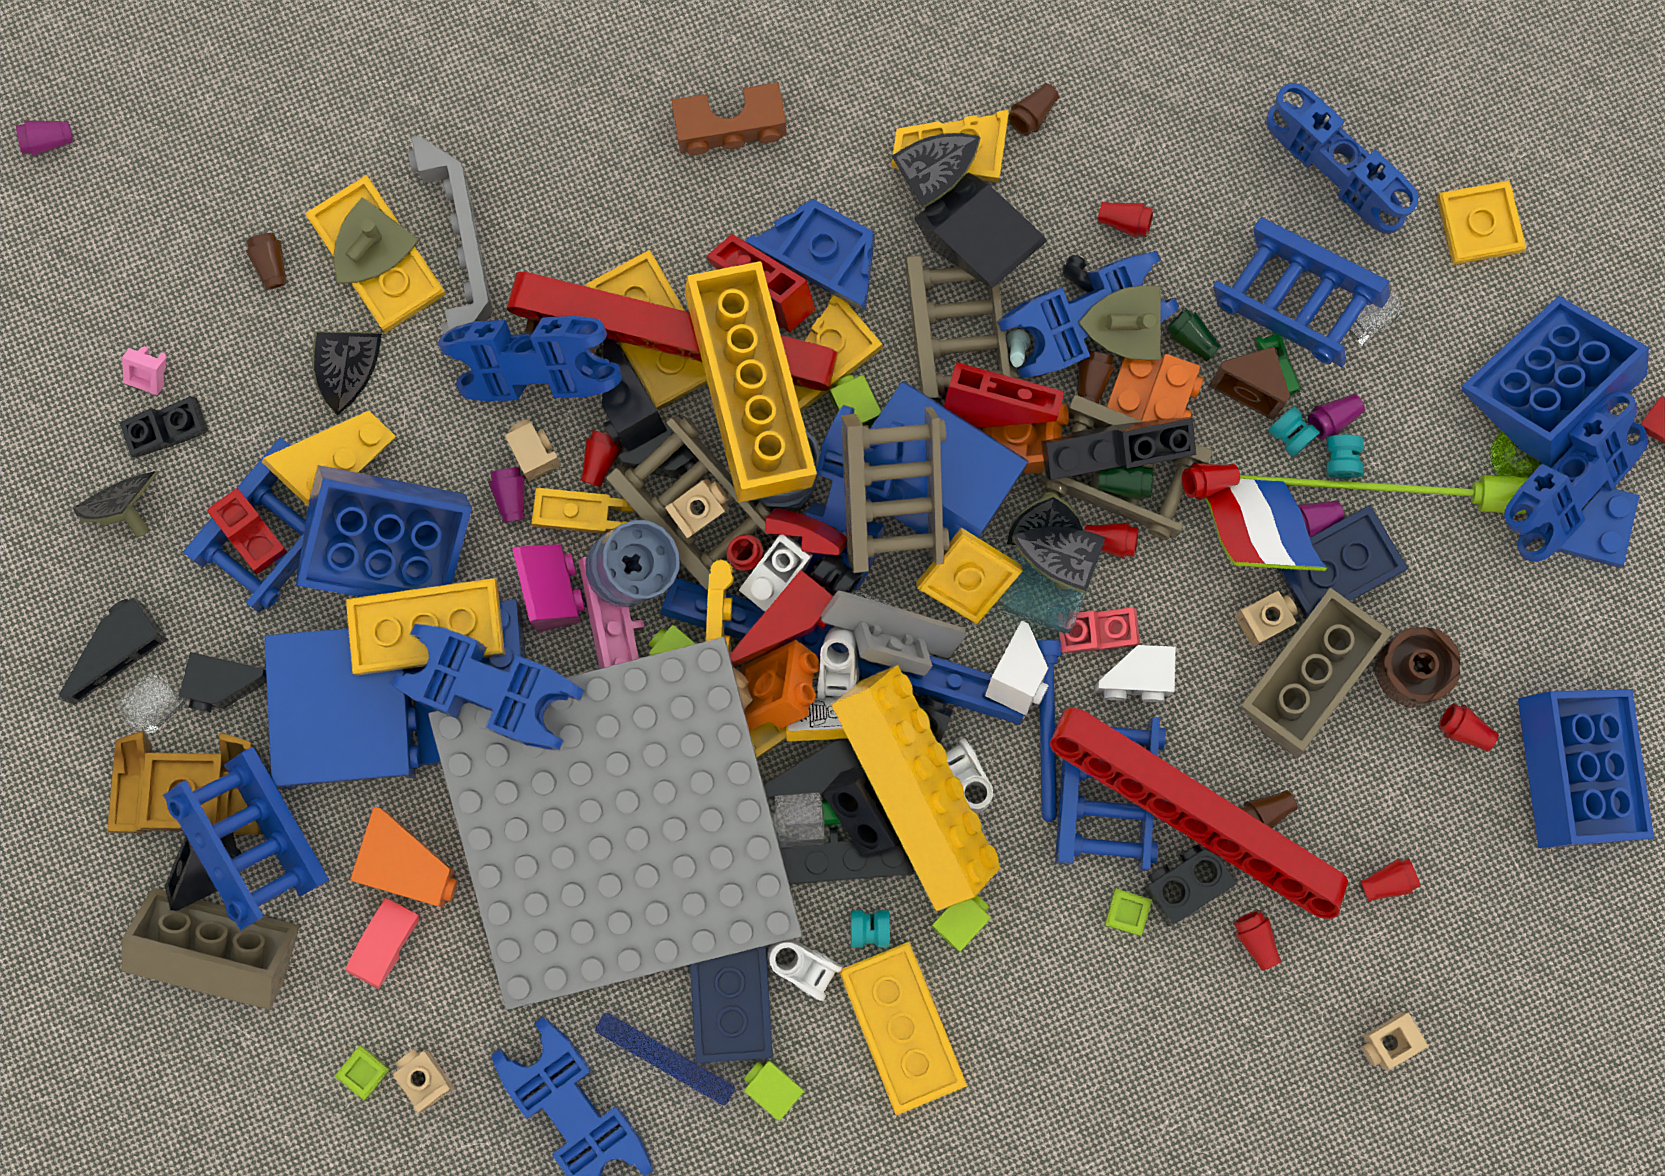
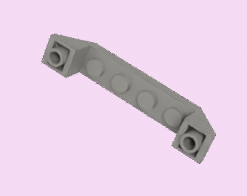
M414 136L412 137L414 150L408 151L412 172H419L423 183L443 180L447 200H454L456 212L450 213V219L454 235H461L463 247L457 248V255L461 269L467 268L469 281L463 282L467 303L470 305L445 309L447 322L441 323L442 334H445L450 329L463 324L487 321L493 312L467 175L460 161L422 137Z

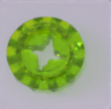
M1502 431L1494 439L1490 450L1491 463L1495 471L1500 476L1529 478L1543 463L1527 454L1526 457L1529 462L1522 459L1512 464L1511 461L1516 454V450L1513 447L1520 448Z

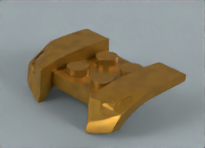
M143 731L117 739L114 750L107 832L146 833L147 830L183 831L178 821L169 813L167 802L163 795L185 780L192 791H195L227 775L229 772L225 764L240 753L254 747L261 759L260 753L251 742L224 733L219 734L221 754L152 753V744ZM235 787L202 804L201 807L211 825H214L247 808V804L238 788ZM253 821L234 831L233 834L260 835L261 828L256 821Z

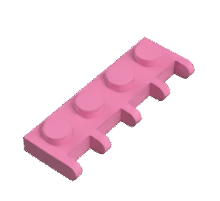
M582 557L578 562L599 669L639 659L634 631L644 629V621H631L629 607H616L601 600L591 589L586 576L587 557Z

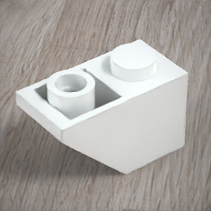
M779 535L739 591L766 612L800 570L805 572L813 555L809 552H802V546L790 536Z
M1137 645L1097 682L1094 693H1104V699L1120 701L1126 700L1127 695H1142L1141 701L1164 702V697H1169L1175 692L1176 647Z

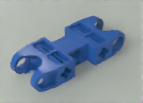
M1290 83L1280 89L1276 96L1275 105L1271 107L1267 114L1266 123L1269 131L1304 166L1309 168L1314 164L1341 189L1337 196L1375 230L1385 234L1398 231L1404 224L1406 217L1414 211L1418 204V193L1414 186L1376 149L1369 154L1342 129L1345 121L1307 87L1299 83ZM1289 92L1297 93L1302 98V106L1299 108L1297 105L1294 106L1289 102H1284L1283 95ZM1279 111L1280 116L1285 120L1288 127L1277 125L1273 118L1274 113ZM1333 154L1344 155L1348 159L1349 164L1338 163ZM1382 165L1383 169L1379 172L1378 169ZM1400 191L1407 194L1410 198V206L1404 208L1394 192ZM1380 210L1386 214L1389 213L1393 217H1398V223L1395 225L1384 224L1379 216Z
M1154 251L1117 259L1088 272L1087 274L1094 290L1069 302L1063 287L1055 288L1020 303L997 321L1001 331L1011 328H1024L1034 337V351L1031 356L1025 359L1027 363L1017 368L1020 378L1058 371L1089 357L1090 354L1084 342V338L1089 336L1078 322L1094 304L1105 296L1123 288L1143 286L1146 274L1152 270L1151 265L1161 261L1158 252ZM1175 297L1161 301V322L1179 309Z
M582 316L544 317L540 320L533 334L512 335L506 320L476 321L450 329L438 341L444 355L460 360L471 368V371L464 373L456 381L460 395L470 400L486 402L519 400L528 384H549L554 398L589 397L613 389L623 378L618 364L611 363L608 359L597 357L589 349L602 343L607 336L603 322L596 318Z
M1615 392L1599 401L1569 433L1573 444L1552 468L1541 464L1508 503L1504 517L1508 527L1521 535L1517 541V547L1525 560L1539 562L1556 552L1585 521L1582 508L1602 486L1613 490L1645 451L1648 445V436L1642 425L1633 423L1638 407L1632 395L1625 392ZM1615 404H1629L1619 415L1609 412ZM1639 434L1640 438L1638 441L1629 445L1627 435ZM1519 511H1527L1526 520L1521 522L1513 520L1514 515ZM1540 538L1545 541L1543 547L1537 551L1526 550V547L1534 539Z
M847 405L841 407L823 441L816 468V475L833 480L827 505L814 502L805 512V515L832 526L845 536L846 518L841 415L854 414V408ZM892 421L889 427L904 426V424ZM904 442L870 445L869 449H864V463L868 462L870 466L902 463L904 456ZM897 479L872 481L870 486H865L866 499H870L872 502L874 494L887 498L895 488ZM874 521L867 522V535H872L873 538H881L885 525ZM799 537V539H798V544L801 545V546H802V537ZM846 547L839 555L843 557V563L851 567L847 560ZM809 552L813 556L804 573L810 576L816 561L819 558L826 557L828 554ZM877 553L874 554V558H868L869 570ZM861 572L863 577L852 592L856 593L859 590L868 572Z
M423 624L413 625L410 635L419 639L427 647L429 652L428 664L419 673H405L404 677L393 673L389 684L420 704L454 718L458 717L464 701L492 711L486 728L495 734L530 747L556 751L561 749L564 740L553 735V732L547 729L543 719L544 711L552 702L557 700L567 701L568 697L581 701L584 694L582 688L551 668L517 655L509 673L481 663L487 647L478 640L442 627Z
M542 1016L534 1022L542 1035L540 1041L543 1051L536 1064L524 1066L516 1060L512 1061L501 1048L491 1054L494 1066L505 1090L524 1117L529 1119L544 1109L567 1141L565 1145L552 1154L566 1176H602L604 1166L607 1162L614 1159L626 1161L630 1166L635 1164L643 1176H648L654 1171L639 1134L619 1106H615L605 1115L601 1116L577 1082L593 1070L573 1042L547 1018ZM575 1060V1064H573L571 1067H569L555 1079L553 1078L554 1075H556L558 1072H560L562 1069H564L566 1066H568ZM542 1084H547L539 1091H537L535 1094H533L531 1097H529L527 1100L524 1099L530 1093H532L534 1090L540 1087ZM619 1123L621 1124V1127L619 1129H617L603 1141H598V1139H600L602 1136L608 1133ZM589 1146L592 1147L590 1151H588L574 1163H569V1161H571L574 1157H576L586 1148H588Z

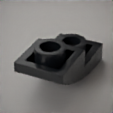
M192 396L160 410L150 408L120 422L131 457L153 453L209 432L198 399Z

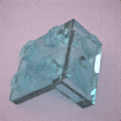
M1019 553L1016 562L1022 565L1023 571L1006 590L1001 603L1002 608L1007 612L1062 633H1070L1074 627L1085 593L1071 588L1065 590L1057 588L1054 581L1037 571Z

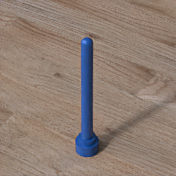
M1036 640L1048 667L1043 682L1049 685L1040 703L1041 815L1044 821L1052 822L1057 816L1056 753L1051 749L1050 741L1055 731L1054 665L1058 664V657H1061V641Z

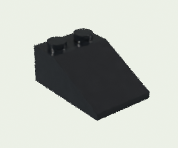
M969 172L963 176L953 189L926 206L914 218L933 251L991 289L1047 242L1045 236L998 192Z

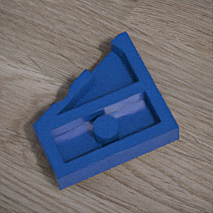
M1602 486L1582 509L1585 521L1557 551L1618 568L1624 566L1639 495L1615 488L1610 490Z

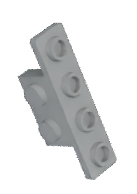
M844 591L836 592L821 613L824 623L854 632L860 658L891 667L899 665L903 672H911L925 676L932 667L929 654L949 658L966 637L965 629Z

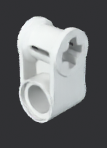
M835 626L826 634L820 652L818 699H825L826 696L841 697L859 682L858 647L854 632ZM843 643L849 651L838 653L833 650L831 644Z
M963 738L959 740L958 746L946 752L947 762L949 765L954 763L950 768L954 776L961 781L964 788V796L965 789L972 785L979 786L984 790L986 796L982 803L973 804L967 800L971 810L977 814L983 812L989 806L993 797V788L982 770L973 749L967 740Z
M794 939L770 944L767 949V959L774 972L821 1001L826 997L824 991L835 972L840 973L843 968L826 955L816 950H811ZM783 948H791L795 951V958L788 965H780L775 961L776 954Z

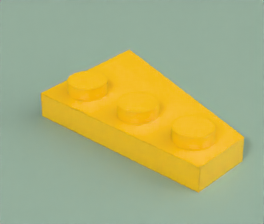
M1009 110L997 111L995 115L977 117V115L964 117L963 120L947 123L938 121L897 128L893 155L923 138L939 134L964 133L980 136L981 139L976 156L967 173H971L982 181L999 183ZM892 158L891 168L899 169Z
M835 295L831 297L829 305L821 317L817 318L811 327V332L805 339L806 342L829 347L838 353L830 389L834 387L833 384L836 381L850 375L883 349V344L848 303ZM794 385L800 412H803L828 392Z
M368 410L263 458L262 463L308 506L318 465L360 473L396 436Z

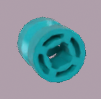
M1296 406L1287 411L1268 429V432L1275 439L1283 441L1285 450L1292 458L1320 434L1314 425H1308L1302 419L1303 414ZM1299 427L1302 428V429H1301L1298 433H1296L1291 439L1288 438V437H1290Z
M1346 434L1328 437L1326 439V450L1331 456L1330 461L1326 464L1327 477L1336 479L1362 477L1364 475V464L1360 461L1359 454L1364 450V438Z
M851 910V948H863L866 944H875L878 948H889V910H877L875 913Z

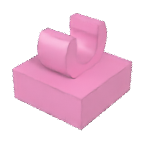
M144 346L138 351L129 348L122 357L123 383L158 395L164 387L166 354L161 353L158 358L149 355L148 347Z

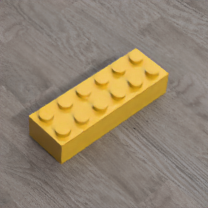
M761 261L688 275L685 296L738 503L812 488L817 473Z
M895 665L859 681L831 705L935 910L938 911L975 897L1001 867L996 850L992 845L988 844L981 830V821L978 815L971 810L964 796V788L961 781L954 776L947 762V754L944 747L936 741L930 729L929 718L926 712L919 707L912 693L913 689L909 678L902 673L899 665Z

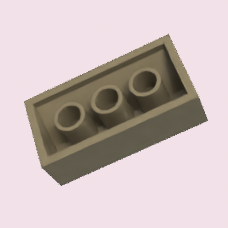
M1330 588L1240 708L1267 737L1298 759L1393 632Z
M152 888L122 938L121 971L270 1010L284 983L298 935L299 925L264 916L240 930L236 922L230 919L223 905L198 900L179 911H172L169 908L166 891Z

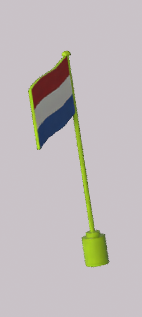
M1240 475L1238 485L1228 487L1204 499L1210 508L1220 544L1234 566L1326 571L1327 567L1320 560L1312 546L1301 510L1286 485L1471 496V503L1477 504L1479 512L1505 513L1508 503L1528 478L1481 475L1478 482H1473L1471 489ZM1522 510L1516 514H1526L1527 511Z

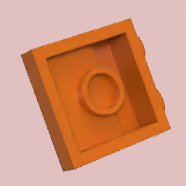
M1168 354L1161 357V360L1124 358L1107 408L1142 422L1191 417L1192 411L1187 410L1186 406L1190 396L1197 398L1204 377L1198 376L1200 366Z
M1061 403L1059 415L1055 422L984 427L982 431L1027 459L1029 462L1023 470L1025 474L1041 473L1045 468L1041 441L1062 437V425H1068L1069 423L1068 407L1066 403Z
M797 640L742 665L741 673L748 680L746 686L753 699L744 709L749 731L768 722L781 729L808 717L810 704L814 703L816 699L812 683L814 673L820 669V662L815 653Z

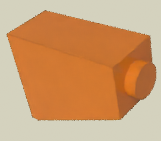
M373 807L350 881L444 908L446 901L451 902L457 889L458 880L453 879L455 871L391 814L381 808Z

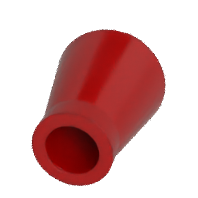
M1102 201L1098 214V223L1106 224L1136 239L1138 236L1147 237L1152 224L1154 209L1146 207V203H1109Z
M592 430L590 438H586L580 481L598 487L602 486L604 478L621 451L618 448L620 440L614 443L610 435Z
M1193 463L1182 473V486L1185 494L1190 498L1195 497L1198 500L1207 498L1228 487L1236 486L1240 482V471L1234 463L1227 465Z
M1130 523L1086 524L1084 531L1106 537L1101 549L1102 552L1125 559L1126 556L1135 557L1139 527H1131Z
M739 535L727 547V560L735 569L751 574L763 558L762 544L753 535Z
M1451 704L1445 710L1439 722V729L1444 732L1446 738L1481 748L1486 752L1494 747L1499 737L1497 731L1491 729L1466 705Z
M1397 858L1368 878L1360 880L1368 902L1376 899L1413 894V889L1421 887L1409 858L1402 861Z
M1261 910L1245 914L1233 923L1236 928L1235 936L1258 963L1261 970L1272 968L1282 961L1277 951L1269 917H1264Z

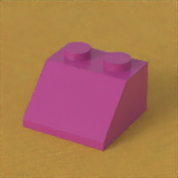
M561 544L512 548L529 621L537 633L580 623L579 612L585 611V605L581 590L573 589L570 576L577 575L572 553L565 554Z

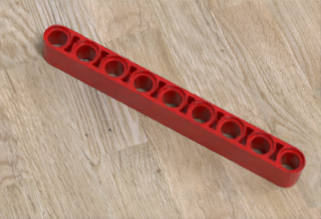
M517 272L515 274L506 309L516 316L539 322L544 317L582 316L596 318L603 322L607 332V339L702 362L690 312L534 273ZM781 335L793 385L812 390L828 391L838 353L829 347Z
M1067 708L1062 712L1050 741L1051 749L1058 756L1312 915L1323 919H1333L1339 915L1348 886V879L1342 872L1086 711L1078 708Z

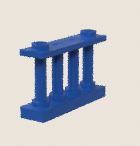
M1261 217L1253 228L1256 245L1259 249L1232 288L1219 281H1216L1213 285L1218 306L1228 314L1235 315L1238 313L1311 351L1312 355L1322 363L1331 364L1332 362L1343 368L1346 363L1345 347L1340 342L1366 305L1374 304L1383 309L1390 298L1389 280ZM1277 255L1287 260L1290 265L1262 304L1246 296L1245 293L1270 257ZM1309 271L1320 277L1321 282L1295 320L1277 312L1276 310L1300 275ZM1340 287L1352 293V300L1327 336L1308 328L1333 289H1339Z
M281 437L278 438L237 487L253 508L256 505L265 506L301 535L288 553L275 561L277 566L262 582L223 551V544L228 538L212 518L183 551L185 555L202 568L207 563L214 562L253 594L246 603L259 613L264 608L269 609L276 603L281 595L280 588L299 567L306 523L303 517L272 494L273 489L271 487L279 478L262 463L264 457L291 446Z
M1152 717L1148 720L1147 730L1111 727L1135 743L1146 745V750L1157 757L1158 750H1164L1166 729L1160 727V717ZM1062 758L1055 864L1070 865L1074 863V856L1080 857L1081 853L1138 858V871L1146 872L1150 870V864H1156L1158 857V841L1152 840L1154 815L1138 805L1085 800L1084 796H1078L1079 781H1085L1086 777H1093ZM1083 815L1141 820L1139 843L1082 838V834H1076L1077 818L1083 819Z
M254 747L240 753L225 764L229 772L227 775L195 791H192L185 780L163 795L167 802L169 813L180 824L224 901L228 916L236 922L240 930L264 917L259 909L260 905L291 888H295L299 897L329 880ZM235 787L238 788L247 804V808L211 825L201 805ZM256 821L265 835L266 841L231 859L220 839ZM275 854L286 873L250 893L239 873Z

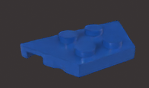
M811 199L798 207L793 214L784 215L774 221L775 226L757 237L755 234H752L745 241L807 281L862 311L865 310L875 235L872 230L815 199Z

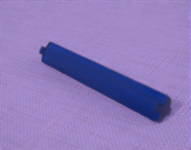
M604 1013L597 1023L596 1033L718 1104L725 1106L732 1097L735 1090L734 1085L612 1014Z

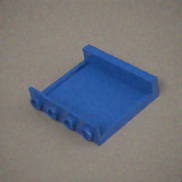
M348 628L264 635L271 779L277 789H294L295 786L402 776L416 778L415 768L421 767L419 745L414 746L413 731L419 729L417 708H412L411 697L389 684L393 673L404 677L405 673L415 674L414 670L410 671L407 668L354 675L352 673Z

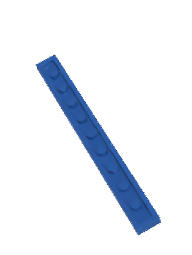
M675 578L674 583L668 589L662 605L661 615L706 629L708 589L706 590L702 585ZM726 593V598H732L731 621L725 620L724 634L742 640L765 612L751 600ZM828 624L824 629L817 626L812 633L797 639V641L815 653L820 662V652L826 634L835 626ZM843 643L831 644L833 650L838 653L849 651ZM858 651L859 676L868 678L891 668V666L869 662L866 659L860 658ZM930 656L932 667L925 676L902 671L909 678L914 693L924 696L932 695L947 703L1018 725L1022 722L1024 714L985 696L992 674L934 656Z

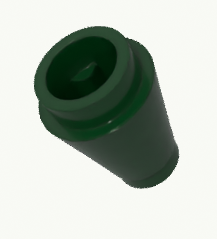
M1187 308L1183 309L1166 328L1171 334L1170 339L1197 356L1202 357L1205 361H1208L1221 347L1196 311L1191 313Z
M1142 465L1132 468L1120 466L1100 470L1098 490H1104L1140 501L1142 497L1151 498L1154 469Z

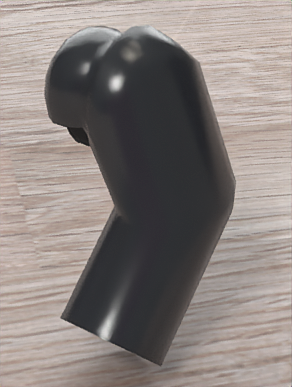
M1070 255L1067 258V263L1062 267L1064 277L1087 293L1093 291L1088 272L1084 270L1086 267L1085 259L1078 255Z

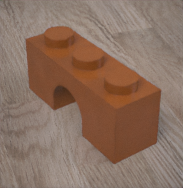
M779 82L743 88L744 108L740 114L728 119L718 117L711 111L707 94L671 100L680 153L688 152L689 155H701L708 152L711 148L737 149L744 146L747 142L773 143L781 137L787 136L786 119Z

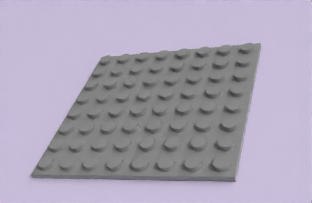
M725 636L566 677V679L582 688L584 694L581 701L569 697L567 701H554L544 711L543 719L547 729L553 732V735L564 740L559 751L526 746L495 734L486 728L492 711L472 703L463 704L457 718L439 711L428 713L506 1010L803 936Z

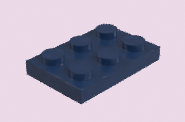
M1371 505L1310 537L1313 548L1327 567L1326 571L1277 568L1306 619L1330 588L1351 602L1408 570L1407 565Z
M766 946L690 964L695 1062L709 1063L773 1058Z

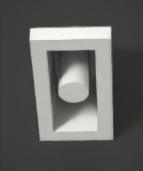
M1021 621L991 677L985 694L986 697L1024 715H1027L1032 703L1040 705L1049 686L1043 682L1048 667L1028 623Z

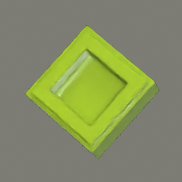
M1115 888L1104 926L1141 937L1152 899Z
M359 1045L334 1077L365 1101L391 1069L366 1048Z

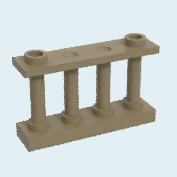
M921 255L906 257L905 270L920 392L938 403L939 395L944 394V391L948 390L952 375L943 376L942 372L936 373L934 359H940V355L996 349L999 370H992L991 372L1017 378L1016 367L1009 365L1005 331H1001L997 323L1003 316L999 283L992 289L988 287L989 299L934 305V302H927L925 290L931 288L932 284L978 279L959 267L930 270L929 266H922ZM984 314L992 315L993 335L938 340V337H931L930 324H935L938 319Z
M1074 395L1068 410L1069 418L1072 419V424H1074L1072 432L1142 422L1078 395ZM1195 443L1196 455L1173 459L1176 461L1177 469L1159 514L1139 507L1140 500L1125 497L1122 500L1103 492L1104 490H1098L1100 471H1095L1090 486L1069 477L1054 480L1047 479L1044 468L1039 483L1045 485L1044 489L1047 492H1054L1058 497H1065L1067 494L1149 527L1148 532L1156 537L1169 539L1171 536L1176 538L1184 525L1172 520L1184 492L1182 473L1193 463L1208 464L1213 450ZM1155 463L1147 464L1144 466L1153 468Z
M924 407L925 424L868 429L867 426H863L857 414L841 415L847 560L853 573L868 572V558H874L875 553L929 548V552L936 565L944 564V550H949V534L947 528H943L940 442L946 441V425L944 419L939 418L933 407ZM926 440V461L870 466L868 462L864 463V449H869L870 445ZM927 476V497L871 502L870 499H866L865 486H870L872 481ZM928 512V533L873 538L872 535H867V522H872L873 518Z
M674 416L666 422L674 431L671 436L635 469L632 467L627 469L625 466L617 467L606 479L644 521L653 522L663 527L669 533L678 549L679 560L707 590L709 574L711 573L709 570L711 569L710 565H713V562H716V560H724L727 557V547L735 537L743 534L752 535L759 527L765 533V519L772 511L762 501L758 504L754 500L738 503L747 512L749 517L710 553L708 551L702 553L693 543L696 540L695 535L697 533L687 538L668 515L669 512L665 507L690 490L709 471L724 487V491L729 498L726 501L727 505L734 499L737 501L731 474L698 439L697 436L700 434L698 428L688 418L684 417L681 420L679 416ZM685 443L699 461L660 497L657 495L652 497L643 487L646 484L645 479ZM705 506L698 512V514H702L704 512Z

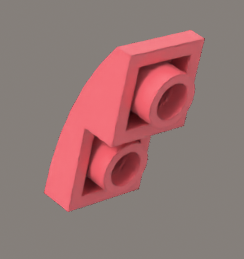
M1134 607L1102 612L1093 610L1057 616L1061 653L1098 651L1141 645L1137 609Z
M385 898L358 942L346 966V972L379 989L399 960V951L418 924L419 915Z

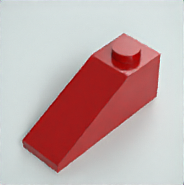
M733 234L706 256L707 260L717 270L761 261L777 324L788 332L795 329L816 310L807 280Z
M956 362L944 407L977 428L1055 422L1059 415L1065 391Z
M800 570L730 653L732 665L734 667L806 636L812 633L817 626L824 629L828 623L822 621L821 613L834 596Z

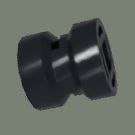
M828 554L816 568L811 578L821 587H826L831 595L834 596L838 591L851 593L862 579L863 573H853L852 568L843 563L842 556Z

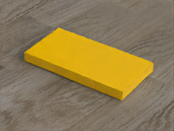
M367 175L305 213L333 257L340 227L362 197L399 224ZM416 247L398 265L384 274L362 282L351 283L384 333L392 330L446 295L445 290Z
M650 250L586 283V287L685 311ZM617 341L657 411L708 383L703 363L700 361Z
M495 578L346 599L352 673L356 676L426 666L429 660L427 647L419 639L410 635L414 624L442 627L478 640L487 647L483 658L505 655L498 581Z
M910 942L842 968L839 974L895 1115L967 1087Z

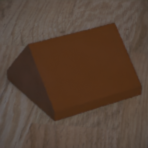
M1274 347L1223 361L1209 384V387L1272 421L1290 398Z

